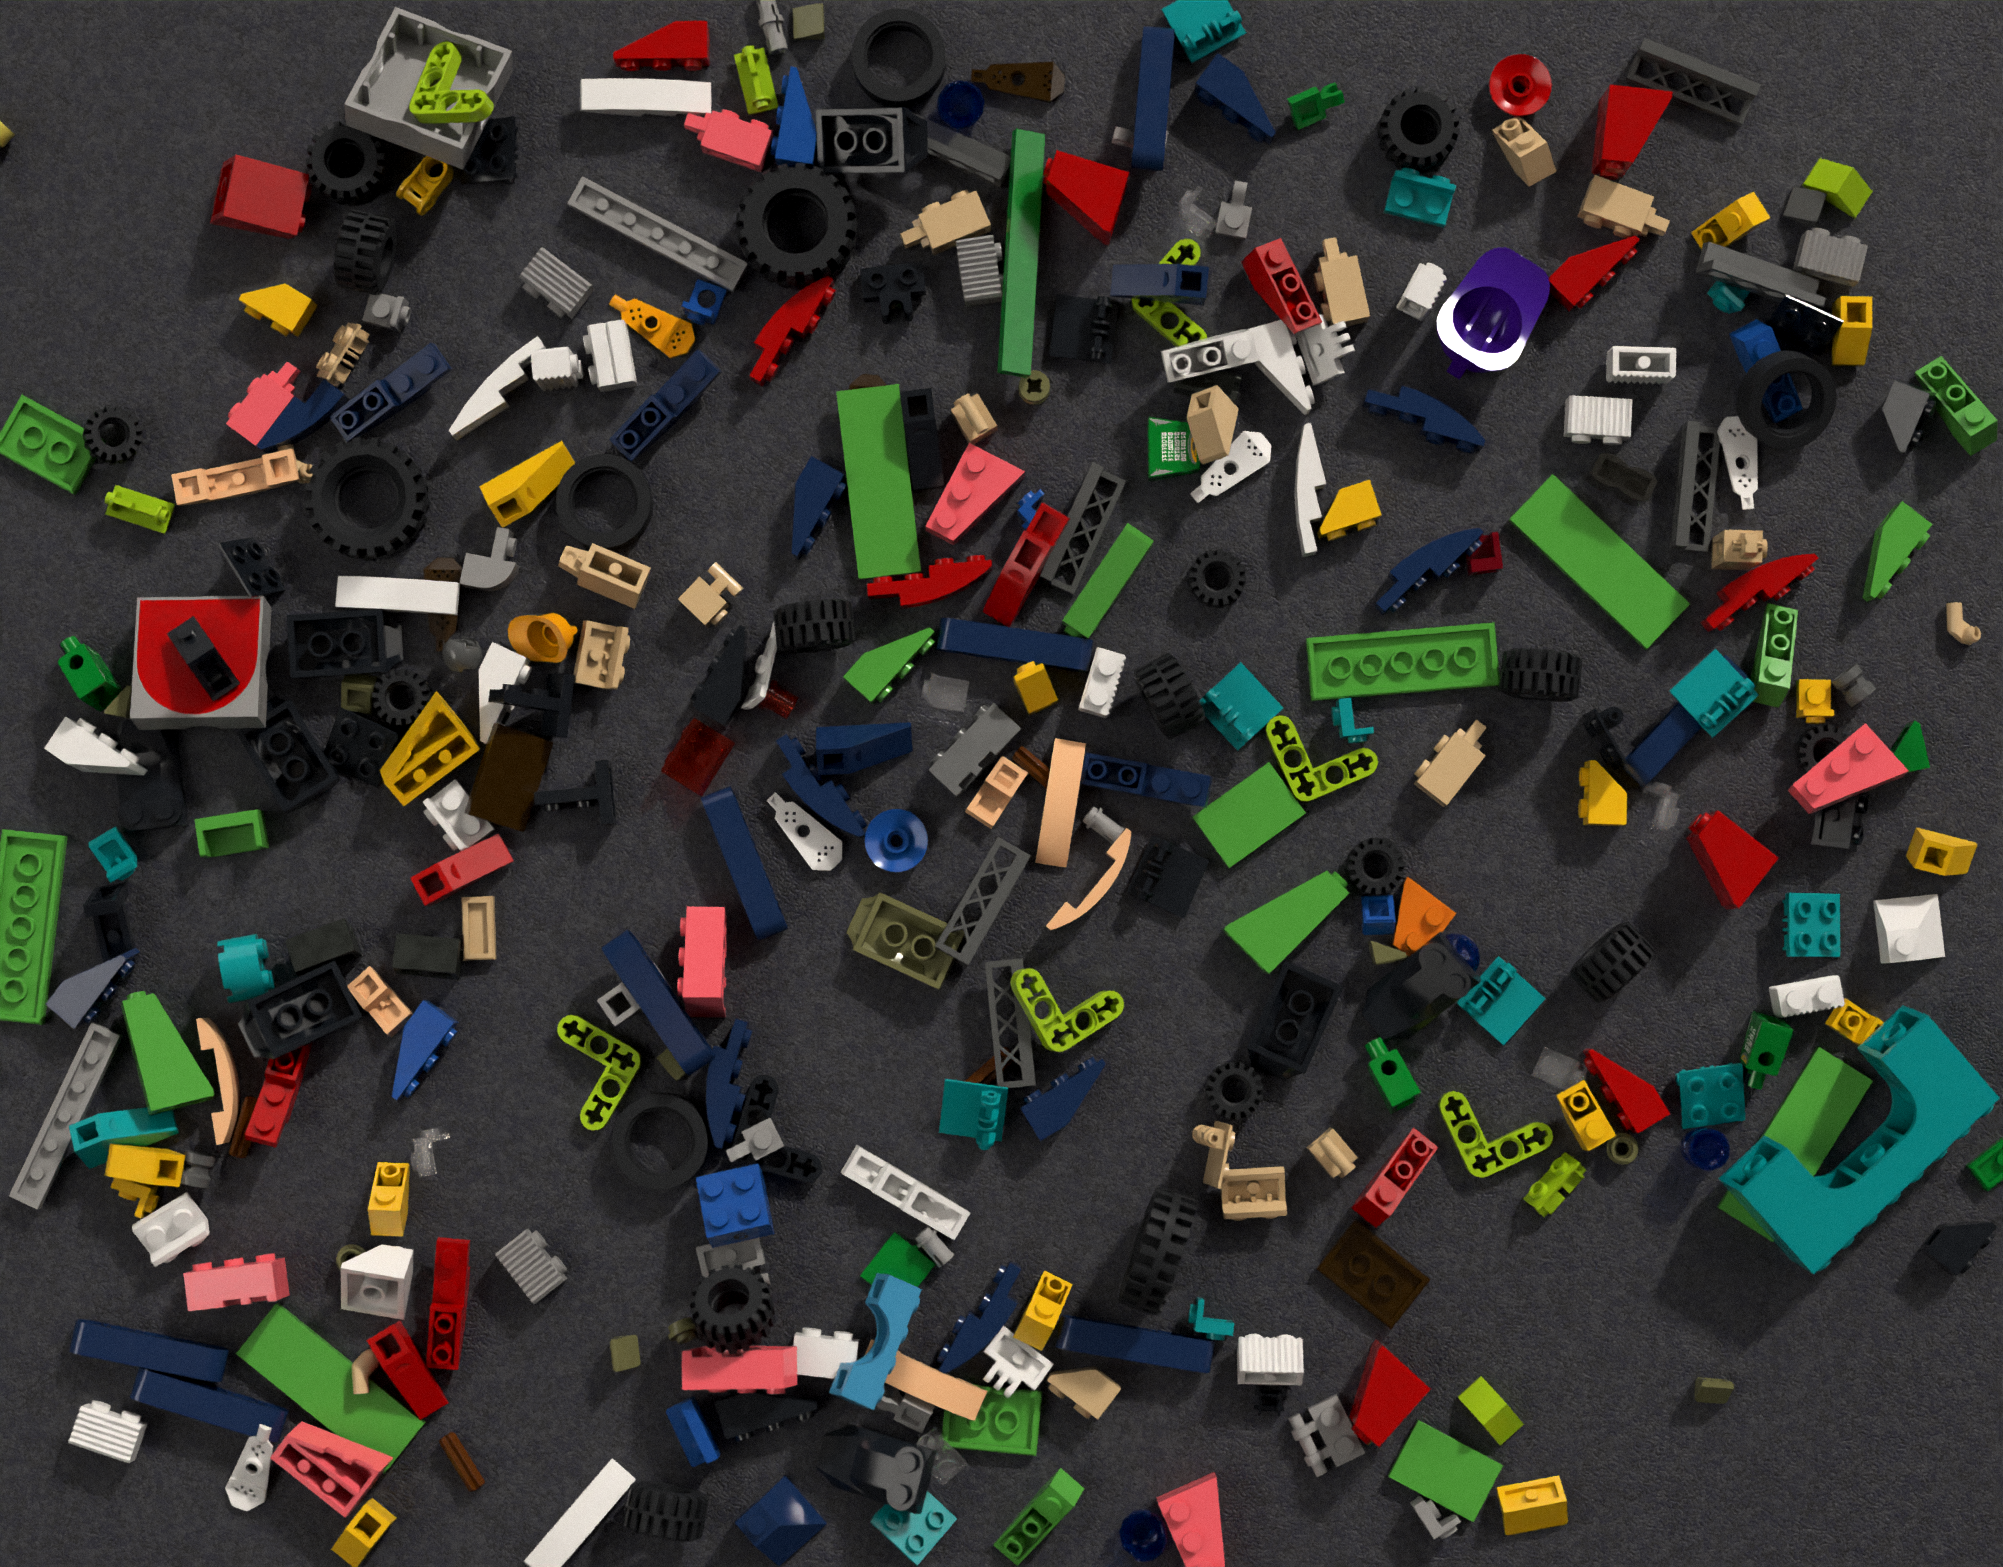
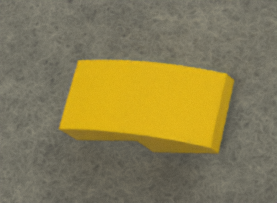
M1844 998L1845 1004L1843 1007L1834 1008L1825 1024L1860 1046L1884 1022Z

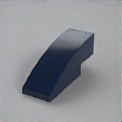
M324 379L306 403L294 397L256 446L266 454L278 451V448L281 446L293 445L323 427L331 420L329 416L345 405L350 399Z

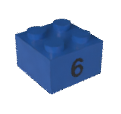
M759 1164L696 1177L706 1237L712 1248L775 1234L764 1175Z

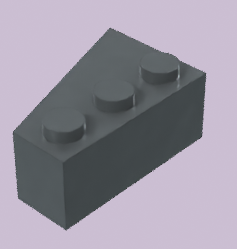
M994 703L989 708L984 704L972 717L975 722L969 729L962 728L951 739L953 745L945 753L941 750L929 763L931 766L928 770L929 774L956 799L968 789L1021 732V728Z

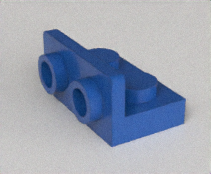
M695 1396L667 1408L666 1414L692 1467H696L704 1462L708 1464L719 1458L721 1452Z

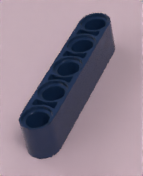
M1143 26L1131 169L1163 171L1175 29Z
M941 618L936 650L1022 664L1034 661L1035 665L1043 663L1044 667L1088 673L1093 640Z
M1727 655L1723 656L1744 679L1749 677ZM1678 702L1625 758L1628 764L1621 768L1640 786L1644 787L1701 728L1700 724Z
M731 786L701 797L758 941L787 930L786 921Z
M627 929L602 947V951L683 1071L690 1076L715 1059L716 1056L634 934Z
M1061 1315L1056 1347L1105 1357L1210 1373L1215 1341L1196 1336Z
M76 1319L69 1352L82 1356L213 1382H222L229 1349L221 1346L86 1319Z
M142 1367L138 1369L130 1398L135 1401L249 1436H256L259 1424L272 1428L269 1436L270 1442H279L289 1412L284 1407L180 1375Z

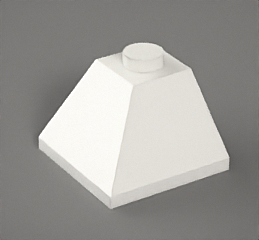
M1938 894L1873 901L1881 963L1945 957Z
M380 1245L342 1263L341 1309L404 1320L413 1274V1250L399 1246Z

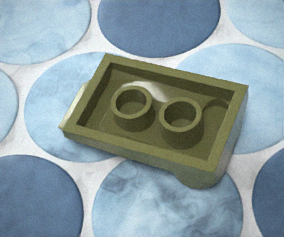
M880 892L873 897L861 899L846 932L852 941L854 951L939 990L955 961L951 956L935 948L948 923ZM963 930L950 933L944 944L959 952L965 938Z

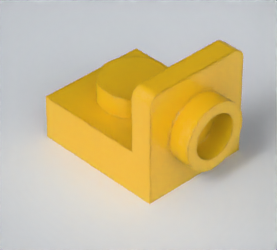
M1797 680L1796 718H1806V724H1825V718L1834 717V710H1831V680Z
M114 1178L111 1184V1188L119 1190L118 1195L131 1201H136L137 1198H140L134 1214L135 1217L143 1218L148 1213L154 1212L159 1200V1196L156 1195L157 1185Z

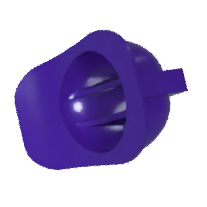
M1506 247L1491 249L1477 260L1442 306L1437 316L1436 330L1441 347L1447 357L1452 360L1446 372L1460 379L1466 369L1475 373L1497 372L1507 369L1516 362L1548 300L1550 292L1549 278L1541 267Z

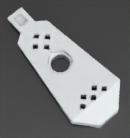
M1738 416L1726 417L1717 432L1719 441L1722 443L1733 492L1741 496L1742 510L1753 509V493L1758 489L1757 438L1745 430ZM1738 457L1744 460V467L1742 469L1736 466V459Z
M1243 431L1231 444L1229 456L1216 460L1201 476V485L1190 493L1197 503L1209 494L1218 496L1270 463L1271 444L1262 433ZM1232 463L1236 466V472L1233 475L1225 473L1224 467L1226 464Z
M774 621L764 653L757 659L755 665L757 675L754 684L749 687L746 699L741 707L742 709H752L766 697L777 650Z
M776 792L767 800L776 810L775 820L812 870L831 871L842 861V841L793 801L785 803ZM801 825L809 827L810 833L808 836H799L798 828Z
M259 1424L257 1435L248 1438L225 1487L233 1507L249 1511L266 1500L271 1467L270 1457L273 1452V1445L269 1441L272 1429L270 1427ZM248 1464L255 1465L258 1471L251 1470Z

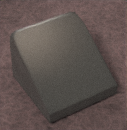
M1793 187L1783 217L1812 227L1819 218L1827 194L1821 191Z

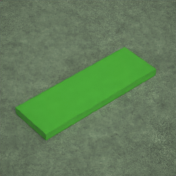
M899 384L836 391L858 578L860 580L921 572Z
M1554 474L1508 520L1645 650L1690 605L1683 596Z
M1495 623L1305 639L1311 701L1499 686L1500 683Z
M2 829L0 843V1020L45 1025L47 1005L45 1004L48 1001L68 836Z
M1816 1047L1759 1140L1765 1135L1787 1147L1814 1177L1873 1080L1821 1047ZM1727 1190L1717 1208L1770 1242H1773L1774 1240Z
M279 1303L274 1305L236 1353L334 1434L393 1457L392 1461L383 1471L384 1474L426 1423L423 1419L420 1420L416 1413L370 1376L368 1377L369 1393L353 1394L351 1368L353 1363Z

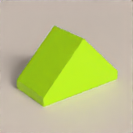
M1822 158L1818 159L1802 184L1807 189L1826 193L1825 200L1854 219L1873 192L1854 167Z
M1482 1376L1457 1396L1500 1446L1524 1425L1508 1404Z

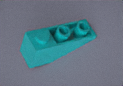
M147 1107L100 1113L69 1125L74 1152L89 1169L107 1162L110 1144L145 1147L179 1133L173 1110L149 1116Z

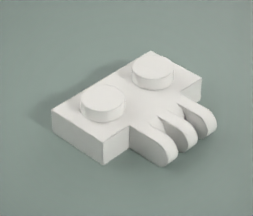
M1323 314L1319 315L1322 323L1295 334L1313 385L1322 384L1344 374L1340 358L1355 351L1353 345H1347L1343 348L1341 346L1342 343L1351 339L1349 333L1337 335L1338 331L1346 328L1345 321L1328 327Z
M1003 1326L983 1351L995 1361L983 1380L989 1383L994 1378L995 1373L998 1374L1000 1378L993 1388L999 1391L1007 1381L1010 1386L1006 1388L1003 1395L1009 1399L1021 1381L1032 1390H1035L1054 1364L1028 1344L1014 1338V1333Z

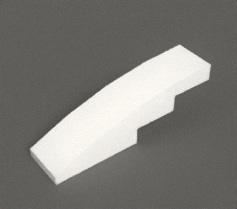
M629 78L581 79L580 111L639 117L643 114L675 116L676 114L688 113L705 116L706 112L711 113V82Z
M538 336L502 363L467 401L449 429V432L456 440H459L509 407L503 396L529 380L523 368L531 364L530 351L546 349Z
M1311 423L1305 424L1302 429L1296 459L1294 495L1296 525L1302 557L1315 555L1317 552L1311 523L1320 521L1322 515L1315 490L1322 489L1326 485Z
M338 576L335 607L360 610L383 609L385 612L457 615L460 584L458 582Z
M856 1145L841 1170V1173L866 1187L874 1194L955 1240L970 1215V1212L858 1145Z
M612 1458L523 1562L529 1567H562L636 1479Z

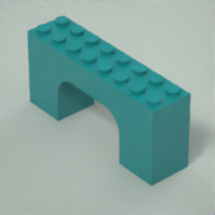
M1904 1005L1857 1048L1888 1084L1892 1096V1105L1886 1120L1831 1172L1813 1177L1787 1147L1764 1135L1719 1178L1722 1184L1767 1232L1786 1256L1812 1274L1826 1268L1831 1262V1257L1840 1249L1848 1247L1853 1242L1854 1236L1863 1227L1870 1226L1884 1207L1896 1202L1901 1196L1902 1190L1910 1183L1918 1181L1923 1176L1924 1170L1933 1161L1941 1159L1947 1153V1148L1955 1140L1966 1136L1971 1129L1970 1126L1979 1118L1988 1115L1994 1108V1104L2000 1099L1928 1015Z

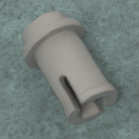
M1093 806L1082 821L1087 824V829L1091 827L1107 839L1109 843L1113 844L1124 828L1103 814L1102 808L1097 809Z
M927 1226L914 1238L918 1242L916 1246L918 1248L922 1247L937 1264L938 1268H940L954 1256V1253L936 1235L937 1230H932Z

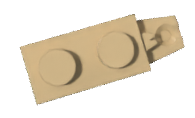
M1597 175L1590 181L1577 216L1584 219L1583 222L1588 226L1610 228L1614 230L1613 234L1624 239L1635 235L1646 237L1648 232L1664 236L1670 222L1665 218L1655 215L1657 209L1651 207L1654 196Z
M964 190L954 194L951 197L952 201L940 205L939 202H935L922 209L923 213L918 214L919 218L912 221L914 228L900 233L905 248L907 249L921 243L923 248L930 246L933 255L955 247L956 240L979 237L991 232L990 221L977 191L969 193L968 190Z
M1336 237L1324 239L1322 246L1325 257L1318 259V273H1314L1317 292L1322 291L1324 303L1320 304L1321 314L1324 315L1326 322L1329 321V326L1345 321L1346 326L1366 323L1370 318L1357 255L1348 257L1346 252L1340 253Z
M1723 530L1712 538L1711 569L1750 570L1762 563V558H1766L1768 550L1767 540L1763 539V531Z
M593 543L589 551L566 546L558 565L578 578L577 585L634 609L647 584L651 569L646 565Z
M1475 720L1466 732L1459 728L1450 737L1444 735L1434 747L1437 754L1431 762L1425 759L1415 771L1414 775L1418 778L1414 785L1441 806H1447L1486 756L1479 751L1482 745L1477 740L1487 727L1478 720Z

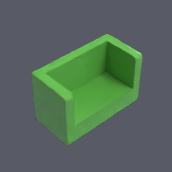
M256 809L194 819L200 857L211 858L269 848L265 816L262 810Z

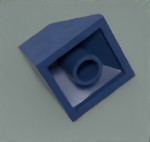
M784 1475L740 1514L735 1524L758 1550L776 1565L780 1566L820 1531L827 1522L790 1479Z

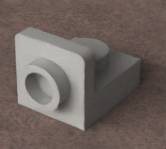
M382 293L378 295L370 294L362 321L401 332L402 325L406 326L409 322L411 307H408L409 302L401 296L396 298Z
M1418 1496L1409 1502L1434 1540L1439 1536L1441 1539L1449 1537L1457 1530L1456 1525L1461 1522L1454 1512L1438 1522L1437 1519L1441 1517V1514L1432 1500L1425 1502L1421 1496Z

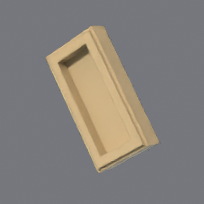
M495 896L461 897L463 961L497 959Z

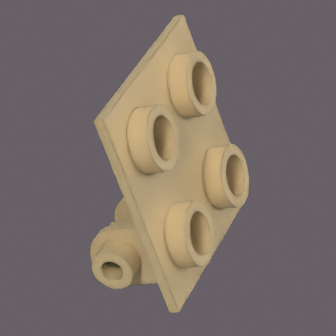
M348 323L346 327L341 325L333 337L332 341L336 344L330 354L325 352L317 363L316 368L319 369V372L316 376L326 379L336 388L339 387L340 383L344 384L351 370L339 364L340 361L354 368L355 365L344 359L343 356L346 353L352 358L359 360L360 357L349 351L348 348L361 355L369 343L367 339L370 334L360 329L362 327L360 324Z
M1215 1121L1214 1127L1198 1125L1192 1131V1137L1195 1142L1210 1147L1203 1179L1204 1184L1221 1189L1222 1182L1225 1183L1229 1173V1164L1226 1163L1228 1151L1233 1149L1235 1142V1132H1232L1233 1125Z

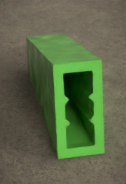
M1127 523L1062 620V624L1066 626L1064 630L1066 634L1072 637L1090 639L1152 549L1154 540Z
M1325 871L1229 923L1222 930L1266 974H1270L1349 894L1345 889L1348 883L1337 872L1334 871L1330 874L1328 871Z
M145 991L127 995V1000L122 1001L121 1009L149 1116L212 1100L214 1097L213 1088L154 993L146 995Z

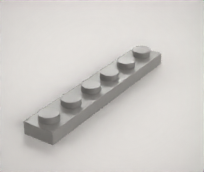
M583 176L567 203L569 207L733 293L749 266L747 262Z
M91 1022L9 1197L37 1210L41 1209L72 1144L69 1125L84 1119L123 1035L95 1022Z

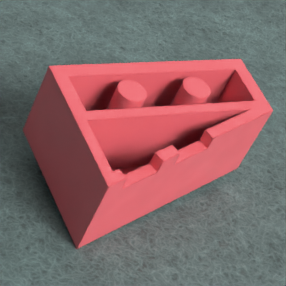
M969 443L925 526L926 531L955 545L1015 485L1025 478V471Z
M1865 723L1797 780L1788 791L1807 813L1811 814L1885 783L1900 779L1909 771Z
M687 907L686 917H681L680 935L685 936V947L679 948V966H684V977H678V997H683L686 1012L690 1017L726 1018V1008L723 1003L724 988H726V978H724L725 958L727 957V915L725 907Z
M275 1253L257 1255L255 1256L256 1262L244 1263L243 1258L224 1260V1266L212 1268V1262L192 1265L193 1271L183 1273L188 1312L222 1308L237 1304L246 1305L266 1300L268 1302L278 1301L290 1296L285 1258L275 1259Z
M707 1346L683 1350L682 1390H708L711 1393L728 1392V1389H737V1393H756L757 1389H766L767 1394L786 1393V1388L797 1385V1346H749V1351L743 1352V1349L737 1350V1354H729L728 1350H725L724 1353L716 1352L715 1346L711 1349Z
M302 1421L286 1435L270 1457L345 1518L362 1501L393 1459L391 1456Z
M1215 1472L1156 1497L1185 1566L1225 1567Z

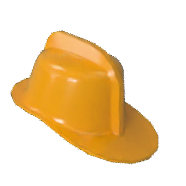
M548 613L541 616L522 615L515 617L510 622L508 639L515 651L530 661L558 663L566 658L567 651L573 643V636L577 633L578 629L576 626H570L566 619L557 613Z

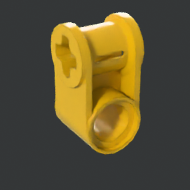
M428 156L424 157L412 174L399 186L396 196L399 199L404 198L417 208L416 212L420 216L426 214L453 178L452 166ZM436 164H443L442 174L438 177H431V168ZM413 192L419 194L421 198H418L416 195L413 194Z

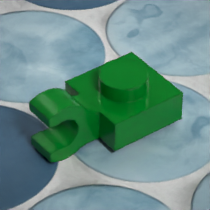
M1336 83L1326 85L1322 88L1321 92L1315 86L1287 98L1293 123L1298 130L1327 118L1326 109L1339 106L1345 102L1342 90H1338Z

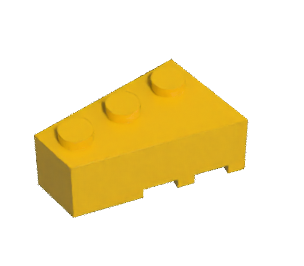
M436 691L382 766L380 773L384 784L399 802L405 806L479 751L480 748L473 734Z

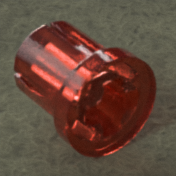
M772 680L767 688L766 697L757 707L762 710L767 708L787 719L799 697L777 685L778 682Z

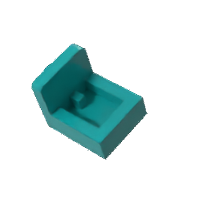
M1716 281L1707 292L1713 299V304L1720 311L1728 314L1741 311L1745 306L1743 301L1750 293L1749 291Z
M1351 698L1338 699L1336 707H1331L1333 726H1339L1340 739L1348 738L1349 744L1367 742V736L1374 734L1373 727L1355 729Z
M116 826L89 842V848L106 870V877L110 882L116 879L124 880L134 873L137 867V855Z
M1197 1297L1196 1304H1190L1188 1323L1194 1324L1193 1329L1195 1332L1206 1333V1338L1224 1341L1225 1335L1233 1336L1234 1322L1232 1320L1203 1317L1204 1298Z

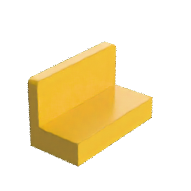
M1559 1475L1496 1487L1497 1497L1503 1514L1505 1535L1529 1532L1568 1523L1567 1499Z

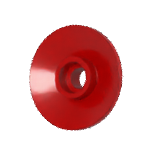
M1515 54L1501 60L1493 69L1489 79V92L1493 102L1503 112L1512 116H1528L1536 113L1546 104L1551 94L1552 81L1548 69L1540 60L1526 54ZM1517 83L1523 85L1524 91L1522 93L1515 92L1513 85Z

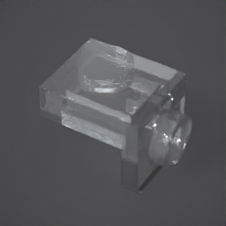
M1197 186L1193 192L1187 190L1180 199L1178 206L1181 209L1178 217L1187 223L1186 228L1198 237H1201L1203 234L1209 238L1216 229L1217 221L1195 206L1203 191L1201 187Z
M931 674L930 681L924 680L922 699H927V707L964 713L969 681Z
M1653 782V786H1644L1642 793L1659 798L1651 829L1665 832L1669 830L1670 826L1674 827L1677 822L1679 809L1675 807L1679 794L1671 792V786L1660 782Z
M1544 1047L1532 1076L1562 1090H1566L1576 1083L1586 1080L1587 1068L1577 1060Z
M440 1128L420 1131L421 1138L413 1139L415 1152H411V1163L413 1170L419 1172V1177L437 1173L432 1142L450 1139L449 1132L440 1134Z
M936 1427L921 1436L916 1443L917 1445L937 1451L931 1475L942 1485L949 1482L967 1466L964 1457L944 1440L941 1432Z

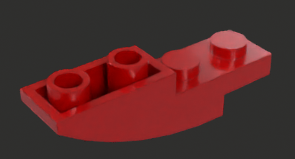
M831 277L822 278L799 291L763 327L754 341L755 347L763 353L749 375L752 382L763 387L766 380L769 382L773 380L779 369V365L776 362L782 353L786 355L794 343L795 338L791 337L793 333L803 339L808 332L814 333L821 320V317L817 315L823 305L826 307L830 305L836 294V290L833 289L834 280Z
M1041 503L1028 528L1023 531L983 609L985 614L1007 627L1012 626L1040 577L1043 566L1071 518L1049 505Z
M1816 554L1795 555L1781 558L1750 570L1716 592L1724 603L1700 623L1707 632L1715 628L1721 631L1735 620L1731 615L1736 610L1741 608L1745 611L1759 600L1755 596L1756 594L1764 602L1772 597L1775 601L1779 600L1791 590L1788 584L1797 577L1801 581L1815 570L1812 564L1819 558Z
M984 555L966 557V562L954 563L953 558H943L935 560V565H929L930 578H924L921 573L905 575V580L892 581L891 576L873 578V583L867 584L868 598L871 600L900 597L901 609L935 603L949 598L981 580L992 570V560H985Z
M312 1043L275 1060L269 1059L265 1070V1080L245 1132L246 1140L277 1148L285 1123L288 1124Z
M438 1237L436 1241L433 1300L430 1305L426 1367L459 1369L469 1291L470 1240Z

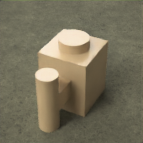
M966 394L953 403L955 407L951 409V415L968 443L974 445L997 431V424L978 394L972 397L970 394Z
M716 562L708 569V572L716 579L710 586L699 576L678 598L680 603L707 628L711 624L716 627L728 615L726 609L729 605L720 595L727 589L736 597L743 590V587Z
M1331 1127L1306 1147L1332 1178H1335L1337 1175L1343 1178L1356 1167L1353 1162L1358 1157Z

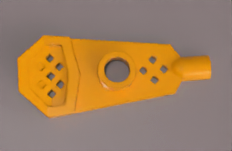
M616 294L609 303L611 307L621 312V319L625 320L627 325L670 359L687 354L696 341L692 323L681 318L679 319L635 298L627 302ZM650 317L657 319V326L654 328L646 326V320Z

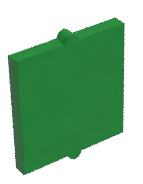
M894 1231L860 1276L872 1285L877 1273L889 1274L918 1287L935 1266V1263L922 1254L916 1245L912 1246Z

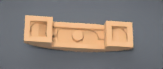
M294 449L262 455V458L206 470L199 468L171 474L178 506L249 495L299 481Z
M1055 738L1035 863L1067 867L1086 743Z
M1126 828L1106 852L1115 861L1114 864L1077 909L1067 902L1064 903L1046 925L1050 931L1067 925L1081 917L1105 895L1117 878L1126 859L1131 839V831Z
M198 1018L196 1021L201 1050L214 1049L224 1109L222 1112L211 1113L216 1145L230 1143L236 1127L240 1103V1088L236 1064L230 1047L217 1025L210 1018Z
M871 1339L865 1355L870 1351L875 1340ZM897 1351L895 1367L887 1376L885 1383L954 1414L973 1421L976 1420L988 1391L960 1378L944 1374Z

